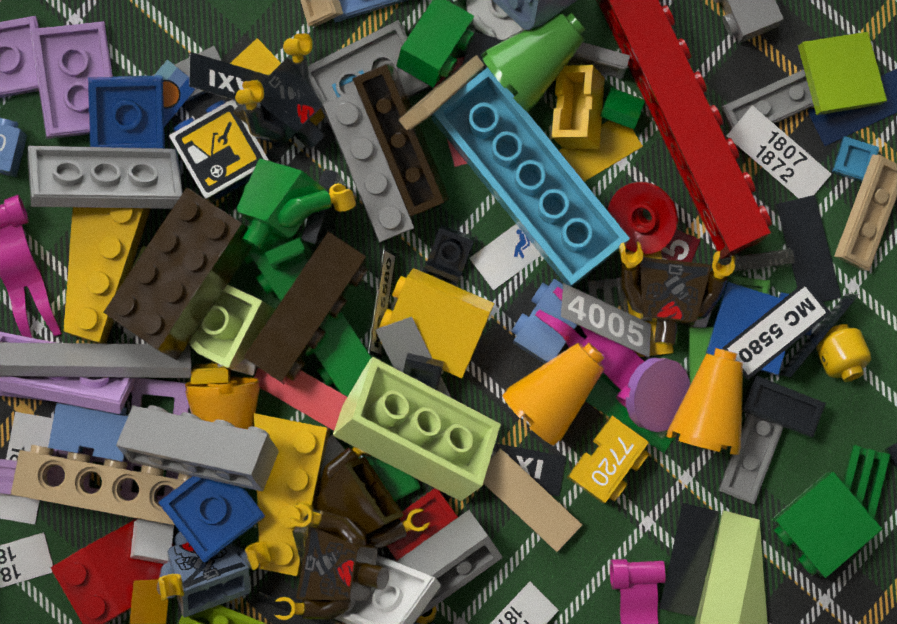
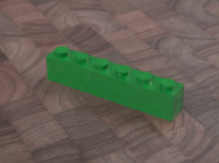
M271 233L263 249L258 250L252 247L244 260L247 264L254 261L262 272L256 278L267 295L275 292L279 300L282 301L308 261L304 256L277 269L272 268L265 252L294 239L292 237L288 239ZM341 312L336 319L332 316L329 317L322 329L327 331L323 340L315 350L309 347L306 354L309 357L315 353L322 366L316 370L326 385L330 387L335 384L340 393L348 397L371 356Z

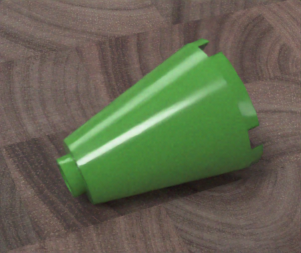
M560 12L544 25L524 30L487 49L481 56L500 84L513 95L516 94L513 99L525 111L529 112L585 41L581 33L586 29L572 12L567 17L563 12Z

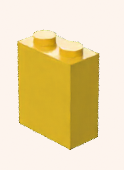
M413 268L407 278L400 276L392 294L393 297L398 298L394 310L392 311L387 308L379 328L412 317L432 359L444 361L442 370L462 378L495 303Z

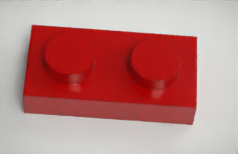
M434 488L402 511L404 516L399 519L401 522L407 520L411 511L424 509V511L413 516V524L416 527H422L430 522V525L423 531L410 530L406 532V537L387 546L397 561L458 518L438 489Z

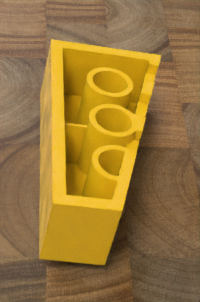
M73 207L64 332L97 344H107L114 320L103 312L132 268L151 208Z
M254 413V427L269 433L271 440L279 450L264 490H257V506L265 515V518L258 522L259 542H267L273 559L271 562L260 563V569L300 576L308 530L312 523L305 527H297L292 524L290 518H297L301 521L308 519V512L305 509L295 507L300 502L310 504L313 512L315 510L313 501L318 495L321 481L320 476L331 430L326 427Z

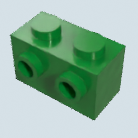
M432 0L402 45L396 67L434 88L441 76L446 79L450 76L457 63V59L454 56L460 49L465 52L475 34V32L470 30L474 15L447 0Z

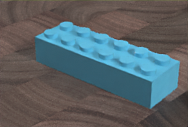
M487 67L434 112L432 120L563 283L574 287L619 251L621 243L624 242L626 245L630 238L528 112L513 99L514 95L500 84Z

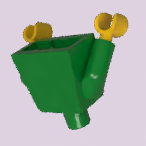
M260 158L249 182L244 186V193L237 206L238 213L251 222L242 240L248 245L262 250L271 233L289 239L294 236L308 216L312 213L329 209L332 203L336 211L352 209L356 205L353 191L346 189L342 184H334L330 187V193H328L324 187L302 170Z

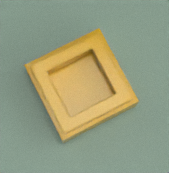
M218 363L195 364L191 370V384L228 383L231 378V370L224 366L219 367Z

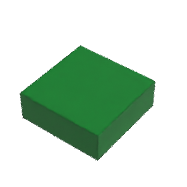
M611 87L600 116L630 129H635L645 100Z
M300 237L265 252L271 267L274 269L298 260L307 254Z

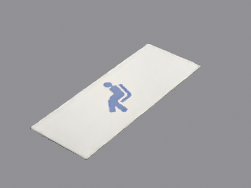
M515 224L469 259L490 287L495 290L541 256V254L517 224Z

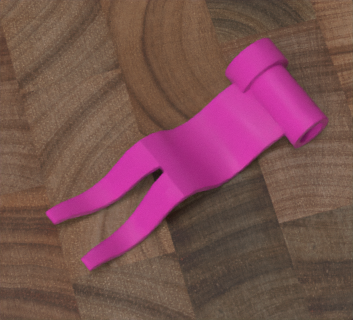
M16 195L4 199V204L0 205V277L8 291L15 321L21 335L32 338L26 312L24 287L27 286L38 311L55 337L61 335V331L53 315L43 278L31 255L22 227L23 224L29 223L28 215L21 197Z
M557 286L553 293L562 301L563 290ZM539 309L535 316L558 332L569 348L576 343H580L585 347L589 342L604 356V360L601 362L605 368L603 373L621 390L616 398L626 408V397L629 398L631 388H628L629 380L637 367L644 361L632 349L581 326L582 331L586 335L584 339L568 324Z
M626 559L610 560L611 587L613 590L620 589L621 624H658L657 583H665L664 561L627 562Z

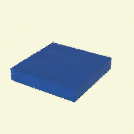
M162 75L88 77L90 147L165 149Z
M730 282L726 283L706 353L714 355L715 348L722 349L783 299ZM785 351L760 371L777 376Z
M195 476L189 478L158 502L204 563L208 562L265 518L263 512L243 487Z

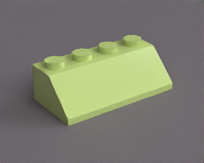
M372 357L345 400L332 436L462 501L482 487L501 424Z

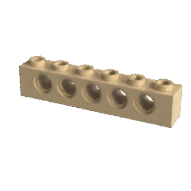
M31 445L30 452L19 450L10 495L171 525L175 524L158 503L157 493L164 486H171L175 490L192 477L181 473L178 474V479L163 477V469L142 465L141 472L126 470L127 462L106 458L104 465L89 463L90 455L69 451L67 459L52 456L53 448ZM59 465L65 472V478L59 486L53 487L47 480V473L51 467ZM96 472L102 479V486L99 491L90 494L84 488V479L89 473ZM134 479L139 485V493L136 498L127 501L121 496L120 488L124 481Z

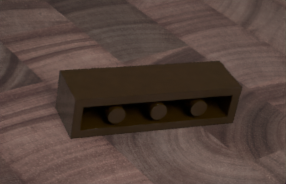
M385 64L352 78L409 215L413 216L450 200L419 124L411 130H406L399 121L412 107L394 64Z
M328 232L244 358L283 385L288 378L294 381L306 364L301 359L310 347L315 350L326 335L327 331L322 329L330 316L336 319L345 307L348 300L343 296L349 287L353 285L357 288L369 270L364 266L367 262L366 256Z

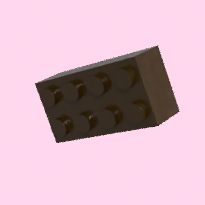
M186 188L103 313L158 351L177 360L251 250L252 246L242 240L248 227L192 190Z

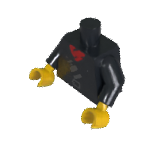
M296 34L294 38L287 39L283 44V49L287 55H292V58H286L262 83L258 80L244 81L242 83L244 89L238 90L235 96L237 103L240 105L233 113L248 125L252 136L269 141L275 147L281 148L289 139L295 136L310 150L325 136L310 120L322 107V102L314 92L309 78L308 61L306 57H303V55L309 54L312 50L313 43L309 34Z

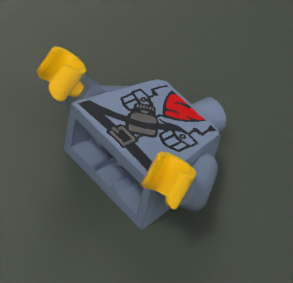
M179 532L174 537L173 542L175 546L170 547L167 551L168 562L161 567L157 591L161 595L162 600L176 596L184 618L250 594L249 568L256 570L259 568L260 563L273 561L267 542H256L249 545L246 549L231 543L208 562L204 563L183 534Z

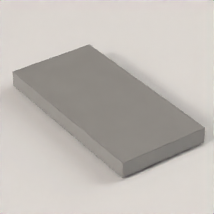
M28 146L31 207L173 209L183 194L177 149Z

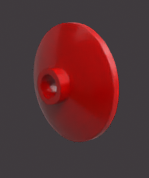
M648 182L629 183L620 188L609 203L608 212L630 238L625 245L626 249L636 252L637 242H640L643 254H652L665 248L674 238L678 227L677 210L672 199L660 187ZM644 209L650 212L652 220H647L644 217Z

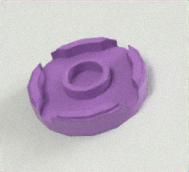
M650 358L639 365L631 376L628 383V388H631L629 398L626 397V408L630 419L638 427L654 432L668 430L690 387L687 372L678 362L666 358Z

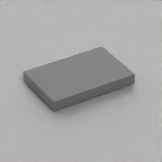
M399 20L308 66L311 84L315 94L322 102L321 110L328 123L329 120L324 111L323 103L337 98L332 84L336 83V90L340 96L357 90L354 81L341 87L340 81L351 75L356 77L361 75L358 73L359 71L362 72L363 70L366 73L382 65L393 63L408 98L431 87L396 67L400 49L408 38Z

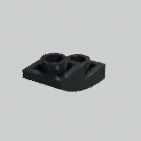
M441 225L422 272L457 287L475 237Z

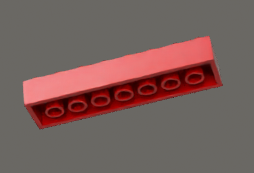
M596 0L620 52L630 55L627 66L716 251H720V260H724L760 243L771 233L768 228L772 225L770 216L763 205L758 207L752 195L756 191L754 183L748 172H741L736 162V159L739 158L738 150L731 138L725 139L720 126L723 125V120L720 112L715 105L709 106L704 95L707 92L704 79L698 71L693 73L688 59L691 58L689 48L683 38L677 39L672 29L675 21L668 6H661L659 0Z

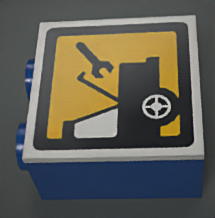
M233 99L228 102L221 100L211 105L206 110L207 114L195 121L193 118L181 122L174 128L175 132L169 135L203 196L210 203H214L247 184L260 158L268 160L256 137L250 134L248 125L233 113L238 107Z

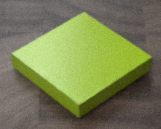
M868 32L805 41L798 45L816 115L881 105L887 101Z

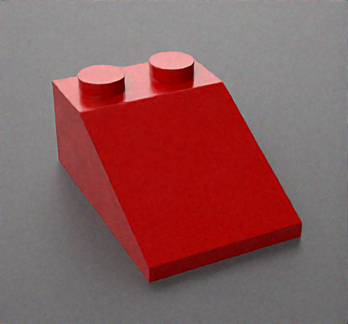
M137 519L50 567L82 624H108L131 610L134 581L159 579L161 567L164 564L130 558L134 522Z

